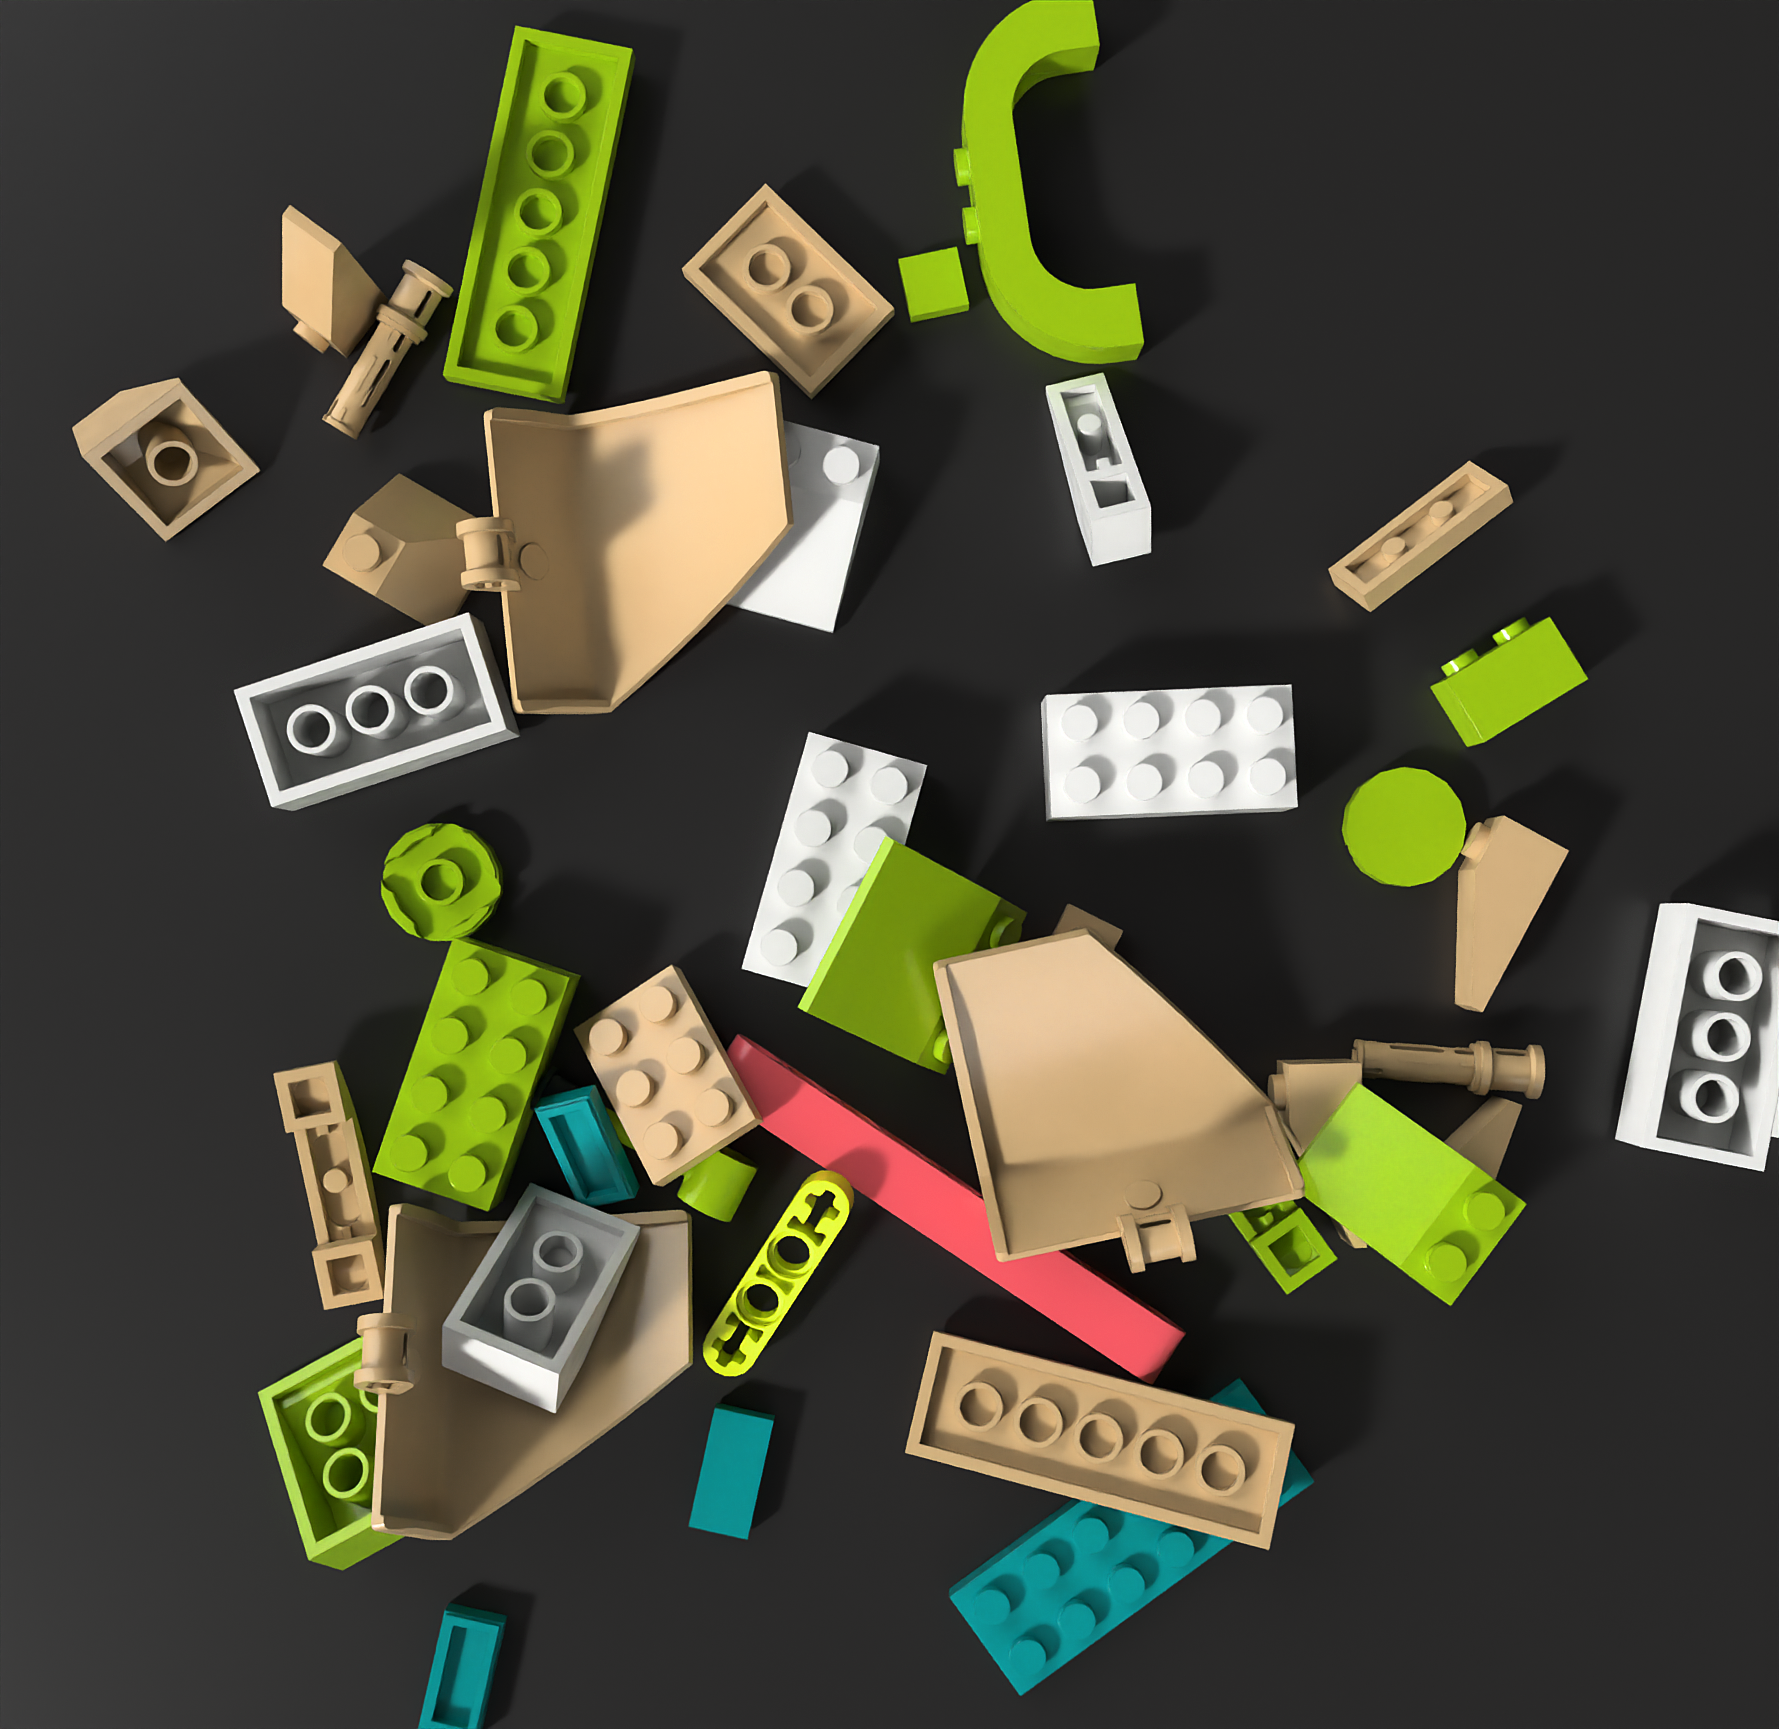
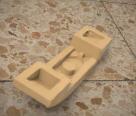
M334 1060L277 1071L273 1075L286 1133L294 1132L318 1246L312 1251L324 1310L384 1299L385 1260L372 1175L355 1108L338 1062Z

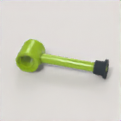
M553 1066L539 1085L531 1102L530 1109L535 1111L534 1108L540 1098L575 1090L578 1088V1085L559 1076L560 1069ZM606 1108L620 1142L635 1150L617 1113ZM725 1146L682 1174L684 1179L677 1192V1196L691 1207L710 1217L724 1222H731L759 1167L746 1156Z

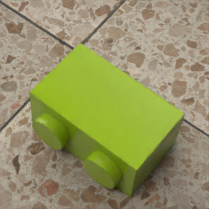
M1522 617L1492 635L1497 646L1483 655L1478 656L1474 648H1471L1441 666L1446 677L1430 686L1467 747L1486 742L1588 679L1550 617L1532 625H1529L1526 618Z

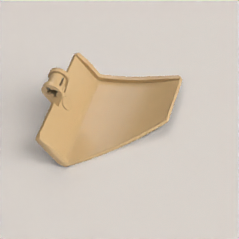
M761 371L666 396L574 415L501 407L484 412V426L494 517H479L456 523V533L458 539L464 540L467 571L461 573L462 588L475 591L501 592L514 712L517 714H600L612 712L678 653L721 610L794 526L779 376L774 372Z
M1088 928L946 958L933 963L934 976L995 1255L999 1262H1007L1121 1237L1132 1274L1145 1271V1264L1176 1257H1181L1183 1263L1196 1260L1195 1244L1190 1226L1192 1221L1290 1201L1305 1196V1182L1274 1103L1174 1003Z
M408 1203L390 1205L383 1313H373L358 1317L357 1334L363 1336L361 1369L354 1371L355 1388L378 1394L372 1529L377 1532L426 1540H452L573 1458L693 1364L692 1217L690 1213L683 1210L612 1214L614 1217L641 1227L640 1235L586 1358L555 1414L442 1366V1325L506 1221L461 1222L435 1211Z

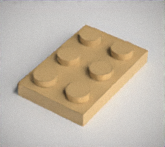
M766 183L682 268L684 277L811 400L894 316V307Z
M674 965L665 968L573 1029L653 1185L665 1186L764 1122L682 970Z

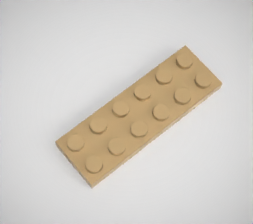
M934 1330L905 1453L1269 1550L1295 1424L1291 1421Z

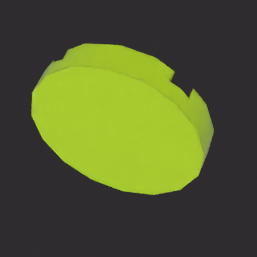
M1408 767L1377 773L1358 786L1345 807L1342 825L1345 845H1348L1349 853L1354 858L1352 860L1360 871L1381 884L1400 887H1411L1431 882L1450 869L1463 848L1466 831V820L1461 801L1448 783L1427 770Z
M425 824L405 833L389 850L384 863L386 866L383 871V880H381V896L391 918L407 933L429 941H452L453 938L466 937L478 932L495 914L503 894V869L494 849L477 832L456 824Z

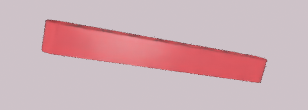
M737 1034L726 1053L764 1121L759 1125L828 1171L841 1174L859 1192L1136 1377L1149 1384L1154 1383L1185 1336L1186 1332L1066 1249L1007 1262H999L995 1255L982 1193L756 1042L741 1034Z

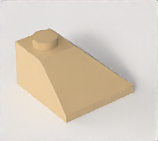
M179 377L120 391L72 427L82 457L165 542L260 471L256 462Z
M399 473L353 512L322 566L421 624L429 626L456 617L471 590L463 589L461 584V573L467 570L464 540L457 538L456 523L476 517Z

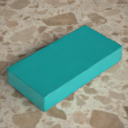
M591 1085L540 1098L534 1110L575 1200L587 1206L596 1207L635 1198L640 1185L596 1086Z
M716 1403L688 1527L748 1540L775 1415Z
M453 1603L448 1604L443 1615L418 1729H483L507 1615Z

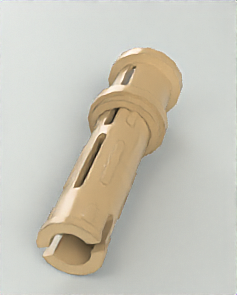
M407 259L402 266L405 275L388 304H380L376 310L378 313L376 320L380 324L357 363L352 368L350 375L329 411L322 418V420L355 440L360 436L361 429L381 395L386 390L388 383L411 344L418 345L420 341L424 342L428 333L425 330V326L442 297L450 298L454 291L442 279Z
M1355 1039L1353 1043L1354 1049H1352L1351 1060L1362 1063V1078L1466 1085L1467 1089L1473 1091L1476 1095H1486L1489 1090L1524 1092L1525 1097L1529 1099H1538L1544 1086L1545 1056L1540 1045L1529 1044L1526 1050L1491 1048L1490 1043L1487 1041H1476V1043H1471L1468 1048L1382 1043Z

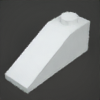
M1104 373L1046 386V396L1077 520L1092 566L1151 553V504Z

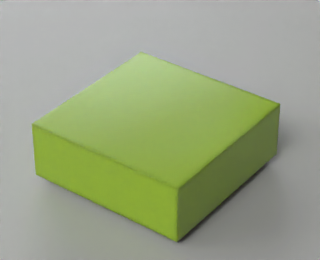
M957 247L898 259L911 323L969 311V300Z

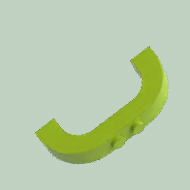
M1031 0L1006 16L987 36L973 60L967 77L962 114L961 134L963 148L954 149L958 187L968 185L971 207L962 208L966 244H977L980 268L987 292L1002 318L1024 340L1052 356L1078 363L1106 364L1137 360L1144 345L1136 284L1097 289H1083L1068 285L1052 276L1042 266L1031 243L1012 112L1023 94L1038 82L1058 75L1093 71L1100 47L1093 0Z

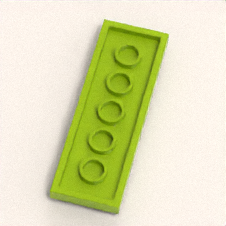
M515 25L443 376L447 381L565 404L636 60L632 48Z

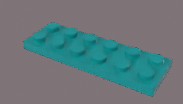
M1240 1377L1209 1399V1401L1266 1415ZM1291 1448L1278 1508L1315 1482ZM1073 1498L949 1588V1597L1018 1694L1022 1696L1225 1548L1233 1540Z

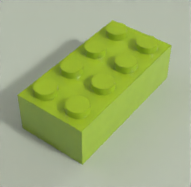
M470 937L453 938L372 1172L487 1212L503 1202L534 1113L530 1109L531 1102L548 1072L581 975Z

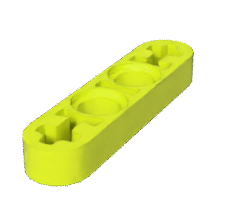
M821 1170L811 1174L803 1182L714 1321L703 1343V1356L707 1365L716 1373L724 1376H738L745 1373L754 1364L845 1224L854 1203V1191L849 1181L841 1174L834 1171ZM825 1190L831 1191L835 1195L833 1201L835 1208L828 1207L815 1228L806 1221L817 1200L814 1195L821 1196ZM786 1236L801 1238L809 1248L810 1258L800 1264H792L785 1261L778 1252V1241ZM756 1284L767 1285L776 1292L779 1305L771 1311H760L750 1304L747 1298V1289ZM740 1321H742L745 1325L750 1326L740 1348L734 1351L732 1355L728 1354L722 1348L725 1341L731 1338Z

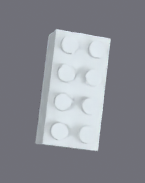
M469 612L234 690L271 807L291 811L520 736L484 623Z
M1292 684L1046 695L1041 702L1046 822L1283 812L1298 807Z
M812 732L808 733L741 969L801 986H809L884 837L887 836L905 846L927 765Z
M1690 903L1660 904L1615 1139L1643 1148L1764 1172L1779 1095V921Z

